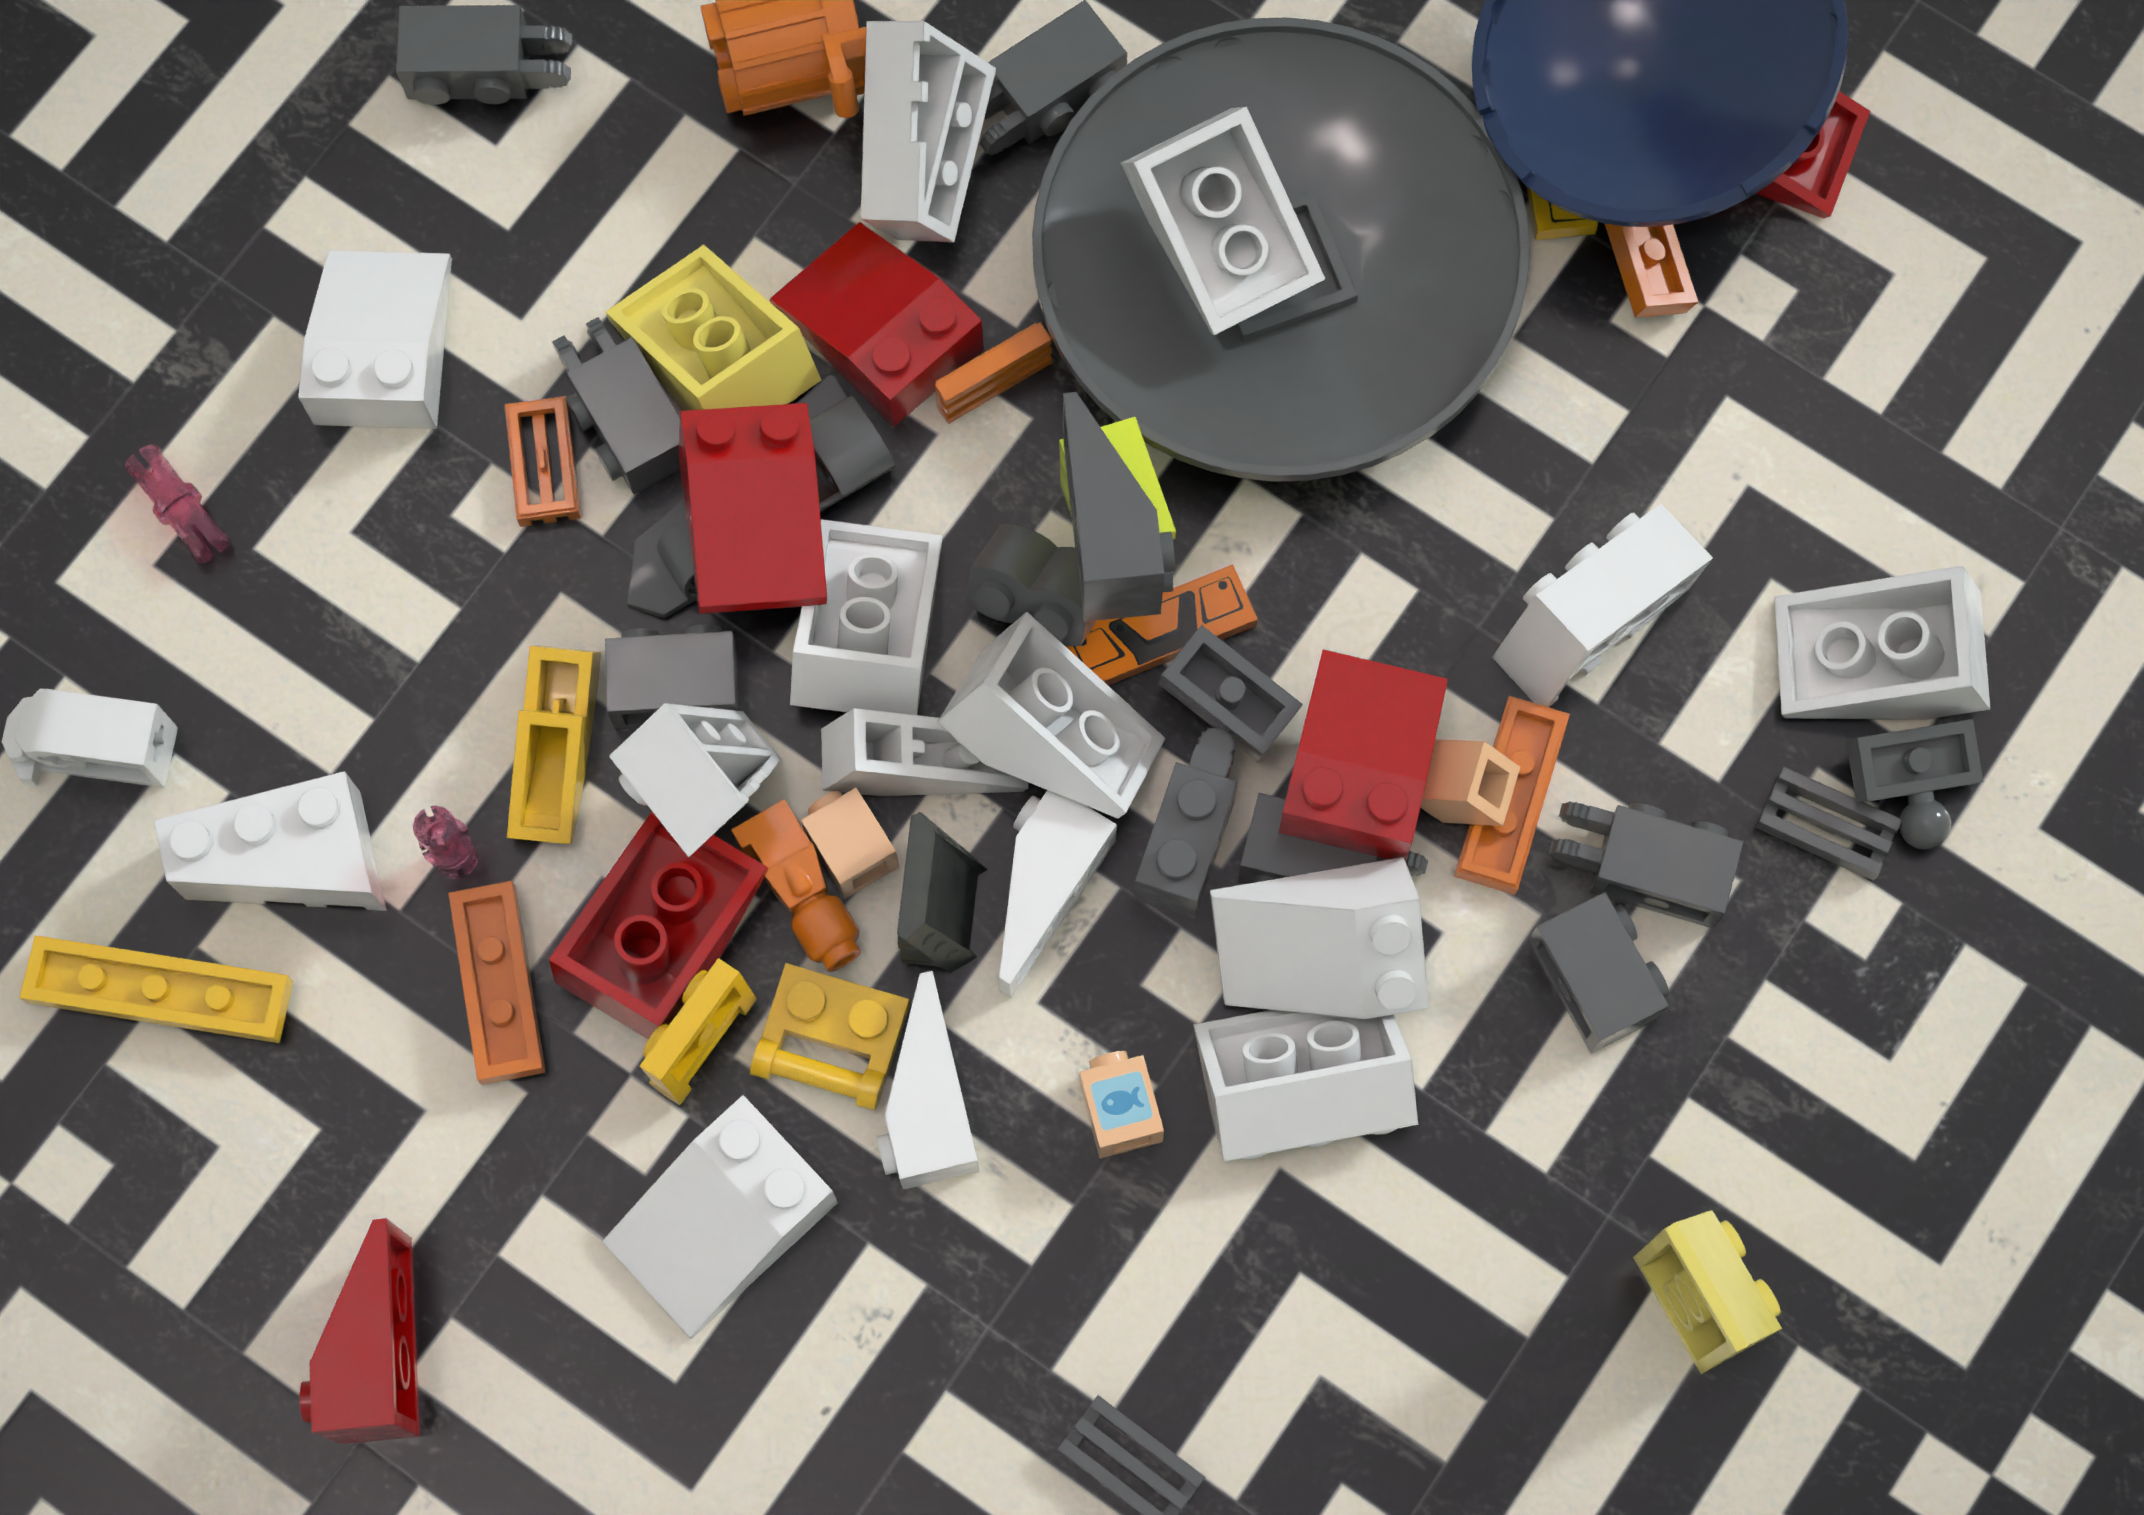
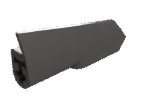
M833 375L827 376L797 402L807 403L815 452L820 512L895 468L894 460L880 434L852 395L847 398L836 377ZM684 499L635 540L627 600L629 608L667 618L697 600Z

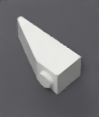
M853 708L821 729L823 791L847 793L857 787L860 794L873 796L1023 792L1028 789V782L985 765L965 746L958 743L953 735L938 723L939 718Z
M1049 790L1046 791L1041 800L1034 795L1031 796L1021 809L1013 825V828L1018 830L1019 833L1015 841L999 972L1000 991L1012 998L1116 842L1117 825L1088 806Z
M933 971L919 975L885 1112L889 1134L877 1136L885 1175L898 1172L903 1190L979 1171Z

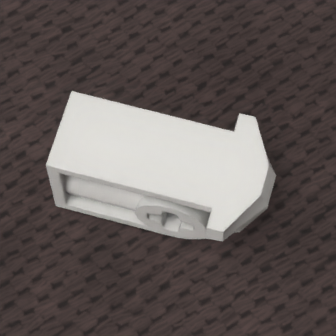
M39 689L32 697L23 698L7 717L2 744L19 779L26 785L38 786L40 773L45 771L165 788L178 727L160 706L155 703Z

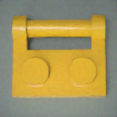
M719 958L709 971H700L687 986L682 998L684 1006L670 1025L664 1023L659 1026L650 1036L644 1047L643 1056L645 1059L640 1064V1067L650 1078L649 1084L678 1105L683 1103L692 1090L688 1083L738 1014L741 1013L746 1016L757 1000L739 971Z
M785 963L762 1037L753 1055L750 1074L768 1080L774 1074L855 1098L856 1106L876 1111L911 1005L910 1000ZM786 1035H790L870 1060L865 1073L862 1074L784 1051L782 1047Z

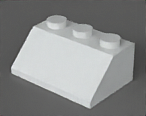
M1268 1010L1194 1024L1212 1121L1224 1162L1241 1158L1256 1159L1267 1153L1304 1146L1319 1147L1335 1140L1367 1134H1387L1398 1128L1418 1125L1412 1060L1394 1014L1358 1019Z

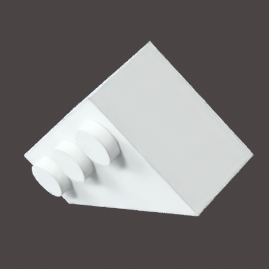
M867 21L861 220L897 240L954 242L996 68L925 21Z
M1662 504L1658 505L1641 519L1634 512L1629 514L1607 535L1608 543L1601 548H1598L1593 542L1588 544L1567 563L1565 569L1568 572L1558 579L1552 573L1545 575L1524 595L1523 600L1528 604V607L1492 658L1534 703L1550 707L1558 700V695L1573 675L1580 670L1588 675L1602 663L1601 654L1628 635L1632 638L1688 591L1713 559Z
M664 703L609 755L622 772L619 776V781L624 790L639 804L649 806L688 857L748 802V798L760 787L759 784L768 777L781 760L743 711Z
M345 771L154 820L166 881L186 900L266 904V901L304 903L307 907L326 908L327 905L365 907L366 910L387 911L361 793Z

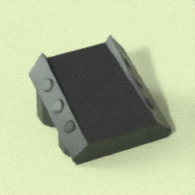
M922 812L912 815L910 819L897 928L898 949H901L902 963L937 966L952 973L978 957L970 950L978 875L988 869Z

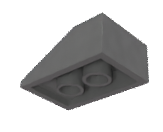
M1077 392L1063 393V443L1083 622L1161 614L1163 592H1173L1172 571H1175V554L1172 532H1159L1156 508Z

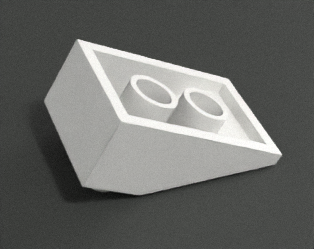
M1247 107L1230 108L1121 163L1150 226L1212 335L1325 280Z
M328 250L304 338L298 396L314 425L437 429L452 262L450 254Z
M821 520L827 604L802 606L793 649L790 705L848 712L853 708L917 715L943 535Z
M1963 565L1774 596L1781 712L1784 718L1931 719L1990 710L1981 591Z
M1028 612L1023 614L981 650L938 720V723L953 735L958 743L965 746L985 765L1115 818H1120L1127 812L1165 740L1161 733Z
M1403 857L1210 890L1225 1005L1368 1019L1429 1008L1420 898Z
M742 1095L689 1144L602 1242L692 1339L835 1207L838 1202L831 1188L749 1100Z

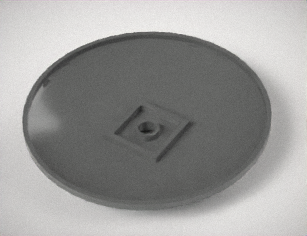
M1288 17L1245 19L1220 23L1191 31L1160 44L1137 57L1111 76L1077 112L1054 148L1038 193L1032 232L1033 272L1038 301L1047 329L1061 358L1077 382L1094 402L1116 422L1136 417L1144 442L1179 461L1224 475L1275 482L1308 481L1341 476L1375 466L1403 454L1430 438L1453 420L1475 398L1488 381L1510 343L1522 310L1528 282L1530 259L1528 217L1517 176L1507 167L1495 150L1485 130L1483 115H1480L1478 108L1466 95L1434 67L1409 51L1378 36L1348 26L1319 20ZM1247 107L1325 280L1212 335L1150 226L1121 163L1230 108Z

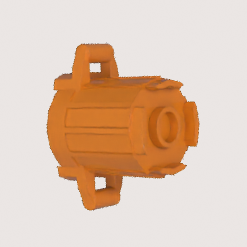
M715 0L714 3L700 6L710 50L714 49L719 68L717 71L719 76L718 82L727 113L742 110L745 116L832 95L837 116L850 118L858 113L857 95L865 94L866 27L859 28L854 0Z

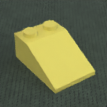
M702 245L605 312L609 321L625 340L631 337L634 339L657 380L683 411L789 404L821 381L799 327L705 245Z
M1713 1210L1677 1221L1664 1228L1633 1257L1701 1374L1782 1329L1776 1319V1316L1781 1314V1310L1773 1292L1762 1279L1754 1282L1741 1260L1746 1255V1250L1740 1236L1727 1220L1720 1223Z

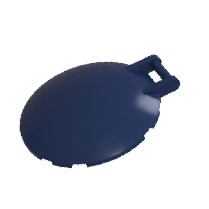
M1485 0L1479 15L1472 52V83L1476 105L1480 115H1483L1485 130L1495 150L1507 167L1523 184L1558 208L1585 219L1627 227H1657L1689 222L1726 210L1750 198L1785 172L1808 148L1826 121L1842 84L1848 55V14L1845 0Z

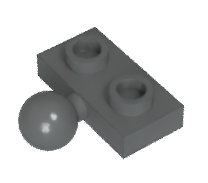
M1973 719L1846 739L1856 803L1907 795L1908 805L1900 815L1902 820L1899 829L1904 840L1918 849L1927 850L1938 847L1948 838L1951 831L1949 812L1941 803L1934 800L1933 791L1984 782Z

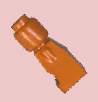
M785 799L731 829L741 851L755 860L758 859L760 863L768 867V871L765 874L766 882L773 894L793 917L791 929L808 958L816 963L823 962L828 972L841 969L854 961L862 952L856 943L860 934L859 927L843 901L835 895H829L814 844H811Z

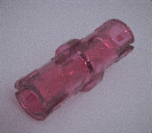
M153 444L139 449L138 451L152 467V471L150 472L144 464H141L134 454L127 460L125 470L136 480L154 503L153 514L163 525H171L192 553V557L197 563H206L213 560L216 556L202 540V536L204 535L210 544H214L220 553L227 548L230 539L225 532H222L200 504L202 495L192 483H184L175 469L164 457L159 446Z
M430 806L434 814L431 817L428 816L425 809L421 810L414 819L413 831L419 841L420 849L422 851L427 849V852L422 853L426 861L439 868L440 872L449 878H461L458 872L460 868L464 870L466 875H469L476 867L478 858L471 836H464V834L469 833L465 824L454 818L449 810L441 806Z

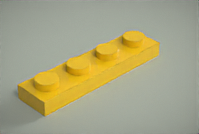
M35 935L19 998L28 1004L280 1043L294 980L285 974Z

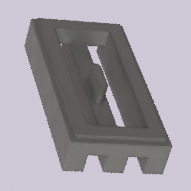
M1783 767L1779 772L1755 828L1874 881L1879 876L1884 858L1891 848L1893 837L1898 831L1902 819L1867 803H1856V799ZM1786 790H1788L1792 793H1795L1812 802H1815L1832 811H1835L1852 820H1855L1872 829H1875L1879 831L1880 834L1878 836L1870 831H1867L1850 822H1847L1830 813H1827L1810 804H1807L1790 795L1785 794ZM1778 808L1806 820L1816 827L1832 834H1837L1872 850L1870 857L1863 856L1775 816Z
M1097 1395L1089 1409L1079 1419L1074 1429L1057 1449L1063 1456L1140 1515H1179L1205 1479L1204 1475L1099 1395ZM1101 1416L1186 1481L1181 1489L1178 1491L1096 1428L1094 1424ZM1086 1437L1169 1501L1170 1504L1162 1513L1080 1450L1078 1446Z

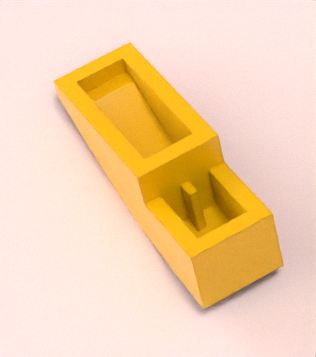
M541 645L529 646L524 709L518 710L507 838L561 844L573 843L592 736L601 660L600 651Z

